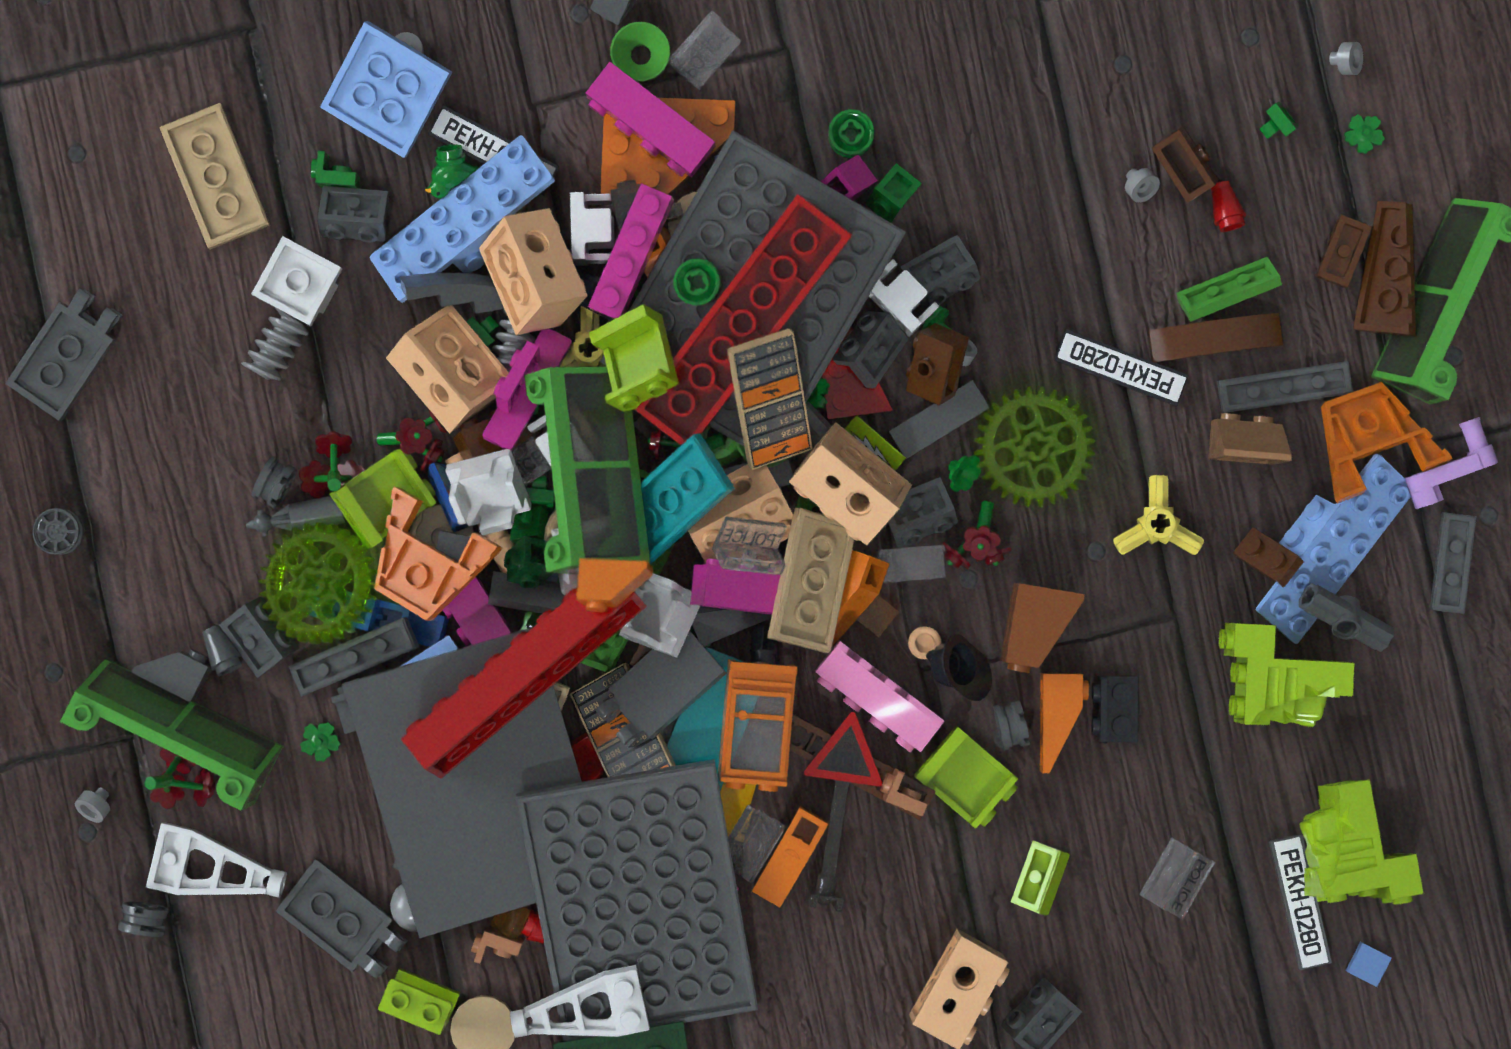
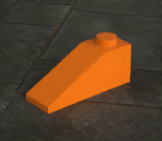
M1040 673V772L1050 773L1083 708V700H1088L1089 683L1088 680H1083V674Z

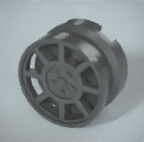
M272 456L260 472L253 487L251 497L258 499L262 496V499L267 501L268 506L277 509L293 484L297 468L291 465L284 466L278 462V458Z
M53 508L42 512L36 518L32 533L36 545L41 550L49 554L65 555L75 551L81 545L85 530L79 516L67 509Z
M1020 700L1011 702V705L1004 707V709L999 705L993 706L1003 751L1009 750V747H1012V745L1019 744L1021 747L1030 745V741L1027 739L1029 738L1027 723Z
M125 901L122 903L121 911L124 913V917L122 920H119L118 930L148 937H163L165 935L166 927L163 925V921L168 918V908L136 901Z

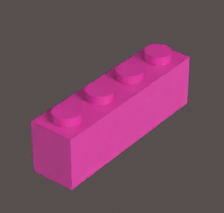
M611 62L606 65L586 91V96L590 100L588 106L602 117L607 113L617 120L614 124L616 128L628 137L634 133L643 140L640 144L641 147L654 157L660 153L669 160L666 165L681 177L686 173L692 178L716 147L715 141Z
M641 183L588 305L591 310L612 319H616L627 312L674 203L672 196Z
M707 559L706 564L694 565L690 605L772 615L782 570L781 567L768 566L767 571L764 572L757 571V564L737 563V568L726 567L727 561L720 559Z
M478 575L443 609L448 618L454 616L460 628L456 632L465 646L513 633L499 608L488 604L489 593Z

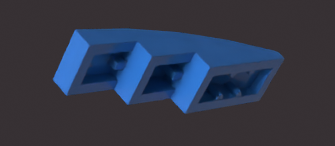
M318 583L316 584L309 611L310 616L369 632L407 617L418 644L428 647L445 638L450 619L446 616L438 615L433 621H426L400 604Z

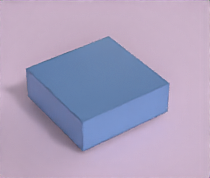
M1360 941L1345 971L1377 987L1392 958Z

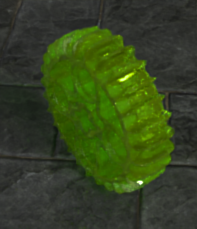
M1030 386L1026 387L1025 396L1023 397L1019 390L1015 389L1013 390L1014 400L1011 401L1005 394L1001 396L1004 406L1000 407V405L992 403L991 407L995 414H983V418L989 422L988 425L977 426V429L984 433V437L974 438V442L982 444V449L975 451L974 455L983 456L984 461L977 464V468L987 467L988 472L983 475L982 479L986 480L992 477L995 481L990 489L994 490L1001 486L1003 488L1000 495L1002 499L1009 493L1013 494L1012 504H1016L1020 497H1023L1025 507L1031 505L1032 499H1036L1038 507H1043L1044 498L1047 497L1049 502L1054 505L1056 504L1055 494L1058 493L1063 499H1067L1068 494L1065 490L1067 487L1073 491L1078 490V486L1074 482L1075 479L1086 481L1087 477L1081 470L1082 468L1092 469L1093 466L1086 462L1085 459L1086 457L1095 456V452L1087 450V445L1096 441L1093 438H1086L1085 433L1091 431L1093 427H1083L1081 422L1087 418V415L1076 416L1075 412L1079 404L1077 403L1070 408L1066 406L1069 399L1067 395L1060 401L1056 400L1057 390L1055 389L1050 393L1049 397L1045 396V388L1042 386L1039 388L1037 395H1033ZM1037 406L1047 407L1056 411L1066 421L1045 427ZM1019 407H1026L1032 412L1033 418L1030 424L1023 425L1016 420L1015 414ZM1008 416L1014 438L994 446L993 442L997 428L1003 419ZM1037 425L1039 432H1031L1021 439L1020 431H1028ZM1066 427L1073 432L1074 440L1071 445L1066 446L1059 442L1057 434L1060 428ZM1048 432L1049 436L1044 437L1043 433ZM1030 438H1033L1036 443H1045L1043 448L1038 450L1039 456H1036L1034 451H1024L1026 446L1031 444ZM1020 441L1021 446L1016 447L1015 443ZM1053 447L1054 451L1049 453L1048 448ZM1004 448L1010 451L1012 461L1009 466H1000L995 461V453L998 449ZM1075 448L1076 452L1072 466L1066 475L1061 478V472L1055 456ZM1048 455L1049 463L1039 464L1032 469L1030 462H1038ZM1025 457L1026 461L1021 462L1020 458ZM1024 466L1032 488L1022 487L1013 483L1003 473ZM1041 469H1047L1053 474L1054 480L1051 486L1042 487L1037 482V473Z
M316 522L315 527L310 525V523H304L303 531L293 527V536L281 534L284 542L283 545L272 543L276 553L275 555L265 554V557L271 562L269 566L260 567L267 575L266 578L259 579L258 582L266 585V590L258 595L268 597V601L262 605V608L273 610L268 619L278 621L276 629L286 631V636L297 638L299 642L321 644V641L323 643H333V638L345 639L344 631L349 633L356 632L353 622L365 623L360 614L362 612H372L366 603L368 600L377 599L374 595L370 594V588L375 586V583L371 582L370 576L376 575L377 570L368 568V565L374 562L375 559L364 556L369 548L365 545H358L361 540L358 536L350 535L351 531L348 529H339L338 525H326L322 522ZM314 542H328L336 546L322 556ZM303 550L304 560L301 564H298V553ZM343 556H346L347 566L341 571L340 560ZM287 569L293 580L283 587L284 575ZM354 579L353 593L350 598L344 586ZM295 596L297 605L294 610H291L290 600ZM336 602H338L340 605L339 614L336 617H334L332 614L333 605ZM315 611L323 624L311 625L301 620Z

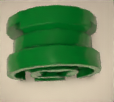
M848 109L841 111L833 118L829 125L828 140L830 146L836 154L844 158H853L856 155L862 156L873 143V123L867 114L859 110Z
M703 258L690 259L682 263L676 270L673 278L674 289L677 296L685 303L693 306L704 305L714 300L719 294L722 287V275L718 267L711 261Z

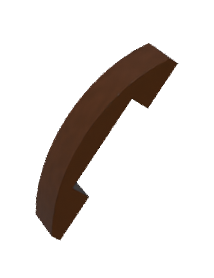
M1279 313L1219 319L1148 331L1152 362L1155 363L1248 349L1254 350L1283 346Z

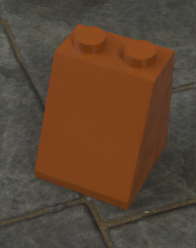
M1013 583L1000 661L1008 663L1007 669L1030 673L1031 667L1039 668L1083 603L1085 594Z

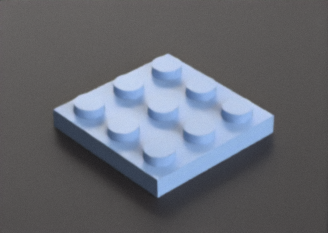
M365 21L320 108L405 158L409 155L452 71L373 23Z

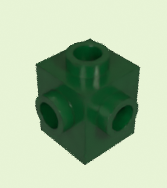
M524 536L511 547L504 557V567L507 569V582L517 583L523 588H537L554 574L546 572L544 551L548 541Z

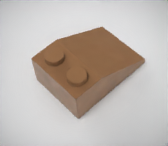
M1221 413L1220 419L1211 420L1208 460L1268 465L1291 461L1292 454L1283 425L1274 424L1273 417L1254 416L1253 422L1240 421L1241 415Z

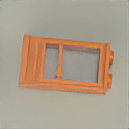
M728 659L718 779L720 782H725L726 788L745 789V784H757L758 790L777 792L778 786L787 787L797 666L794 664H787L786 666L769 664L767 662H737L734 659Z

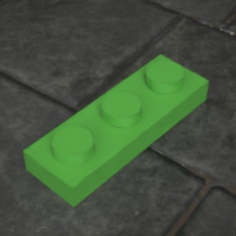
M1265 257L1176 294L1178 303L1191 322L1279 287L1282 283L1279 273L1269 258Z

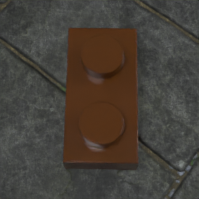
M1341 214L1337 219L1315 277L1342 288H1348L1372 226Z
M1253 527L1233 552L1238 559L1283 588L1304 563L1298 555Z

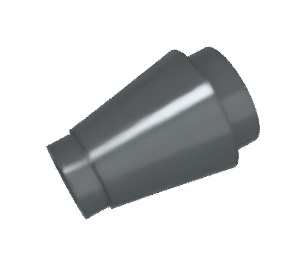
M219 625L212 626L202 632L211 670H215L218 676L232 673L242 666L240 661L241 654Z

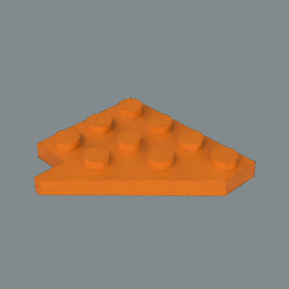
M658 98L715 141L716 147L703 164L725 144L732 130H734V100ZM607 113L604 115L601 194L633 196L634 201L642 183L670 195L689 177L686 173L682 177L677 175L666 165L669 162L668 159L660 153L656 157L651 155L640 146L643 140L634 133L628 137L614 126L617 120Z

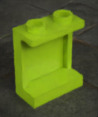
M643 304L589 332L591 343L603 350L613 391L605 395L606 403L623 412L636 409L640 403L652 397L661 396L668 389L679 384L663 317L650 307Z
M401 449L392 451L347 481L339 490L329 494L366 549L373 548L387 536L388 528L385 526L387 515H391L393 499L390 498L394 486L402 488L423 501L417 515L437 504L433 498L436 495L433 487L426 479L421 480L415 471L417 468L415 460L410 454H404Z
M958 726L951 730L914 774L915 778L925 786L935 790V794L975 829L980 824L985 827L997 813L993 809L1001 799L1006 802L1018 788L1015 785L1018 778Z
M399 968L395 979L393 978L389 981L378 1010L440 1035L451 1018L460 992Z

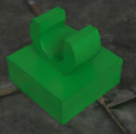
M1278 101L1266 110L1271 120L1259 129L1268 139L1279 130L1287 137L1300 126L1281 102Z
M472 316L466 322L490 349L494 343L491 335L499 325L491 316L487 317L480 324Z
M534 475L532 488H526L532 503L531 508L542 506L549 512L548 514H551L555 508L554 490H547V476Z
M542 506L531 508L530 511L516 514L511 529L510 541L516 544L524 536L544 540L549 512Z

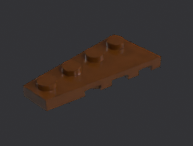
M1390 201L1377 202L1353 326L1354 330L1416 337L1413 205Z

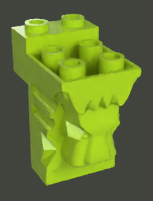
M1225 622V629H1220L1219 648L1224 649V655L1236 657V663L1232 662L1230 669V680L1235 682V696L1230 695L1229 715H1234V722L1245 725H1270V720L1284 724L1292 722L1306 727H1314L1316 721H1319L1323 716L1327 697L1353 696L1354 663L1274 658L1276 625Z
M1348 780L1317 786L1320 798L1318 801L1321 809L1305 815L1304 821L1299 824L1307 843L1305 855L1309 866L1304 868L1305 896L1316 897L1317 902L1327 901V903L1347 900L1346 894L1348 896L1359 895V897L1370 896L1371 898H1381L1382 903H1393L1396 905L1413 902L1412 896L1424 894L1416 854L1390 853L1383 855L1370 780Z

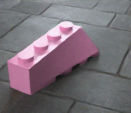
M839 640L831 649V653L827 654L815 670L820 675L817 679L818 683L831 693L837 688L845 694L846 697L843 699V702L856 712L863 708L870 713L872 717L869 722L884 733L888 728L898 735L895 741L910 753L914 748L922 752L944 723L942 718Z

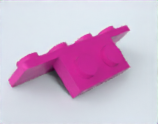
M544 329L541 330L534 344L527 341L522 350L517 349L510 361L509 366L511 370L506 378L502 376L494 389L497 409L483 432V439L503 449L513 450L538 404L532 403L527 397L524 375L549 367H560L572 345L570 338L554 330Z

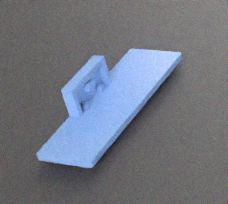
M520 135L452 189L447 196L437 201L371 254L370 260L401 303L407 300L401 289V276L441 273L452 263L463 273H472L484 264L479 247L503 217L514 215L549 187L555 179L527 140Z
M1374 454L1359 473L1367 488L1362 495L1336 504L1315 495L1279 542L1280 545L1298 555L1304 563L1284 588L1275 583L1258 604L1256 611L1272 625H1276V629L1295 644L1299 643L1317 619V617L1299 608V598L1302 596L1304 588L1313 583L1336 595L1411 497L1405 478L1379 454Z

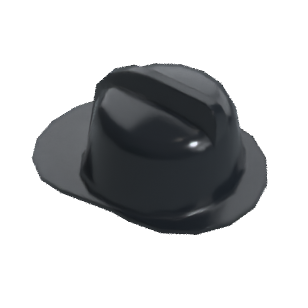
M953 634L945 643H941L934 650L927 652L926 658L931 663L932 675L938 683L956 689L961 695L971 701H981L987 697L992 685L990 665L984 655L969 643L961 634Z

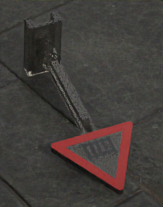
M850 712L803 771L806 776L835 781L822 872L818 874L816 887L807 886L805 900L811 908H816L817 903L823 905H830L831 903L835 911H843L844 897L840 891L836 890L838 877H835L848 786L850 783L879 787L882 785V780L854 712Z

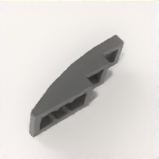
M427 273L400 277L401 289L407 300L436 296L441 307L469 302L476 314L504 309L492 278L488 275Z

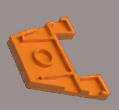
M1382 382L1326 401L1321 406L1336 503L1362 495L1367 490L1353 461L1403 443H1408L1422 472L1447 464L1452 459V456L1445 448L1441 450L1431 439L1433 435L1425 427L1421 428L1409 416L1411 412Z
M394 486L390 498L393 499L391 515H387L385 526L388 528L385 548H381L374 589L426 621H433L496 557L502 547L478 533H472L459 560L452 559L408 532L423 501L402 488Z

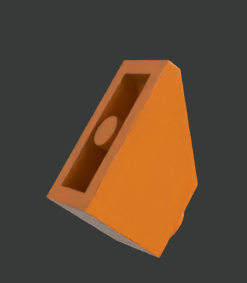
M580 558L576 599L583 606H586V610L604 612L606 607H617L653 575V567L648 561Z

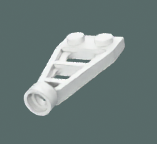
M162 822L146 887L176 895L266 894L280 898L285 887L287 872L270 869L198 830ZM192 850H201L212 856L215 860L214 872L210 878L190 879L187 877L186 869ZM226 861L246 868L247 875L243 884L224 883L221 880ZM266 876H269L267 887H265L263 880Z
M636 965L600 972L528 1005L524 1009L510 1012L515 1038L532 1034L618 1037L650 1030ZM597 992H604L608 995L612 1014L607 1019L587 1018L582 1012V1001ZM567 1002L573 1004L576 1018L574 1021L554 1023L550 1020L548 1012L550 1008ZM528 1017H531L533 1020L531 1024L527 1022Z

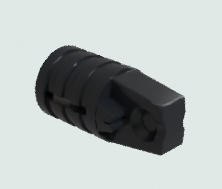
M757 624L753 626L750 663L767 662L779 665L780 649L778 641L767 638L770 624Z

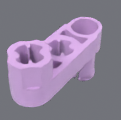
M1480 417L1459 424L1469 448L1467 456L1405 478L1415 509L1444 500L1438 484L1498 463L1492 444L1488 445L1480 423Z

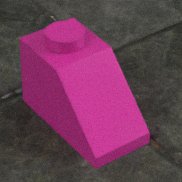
M856 155L836 167L820 182L854 201L878 180L861 157Z

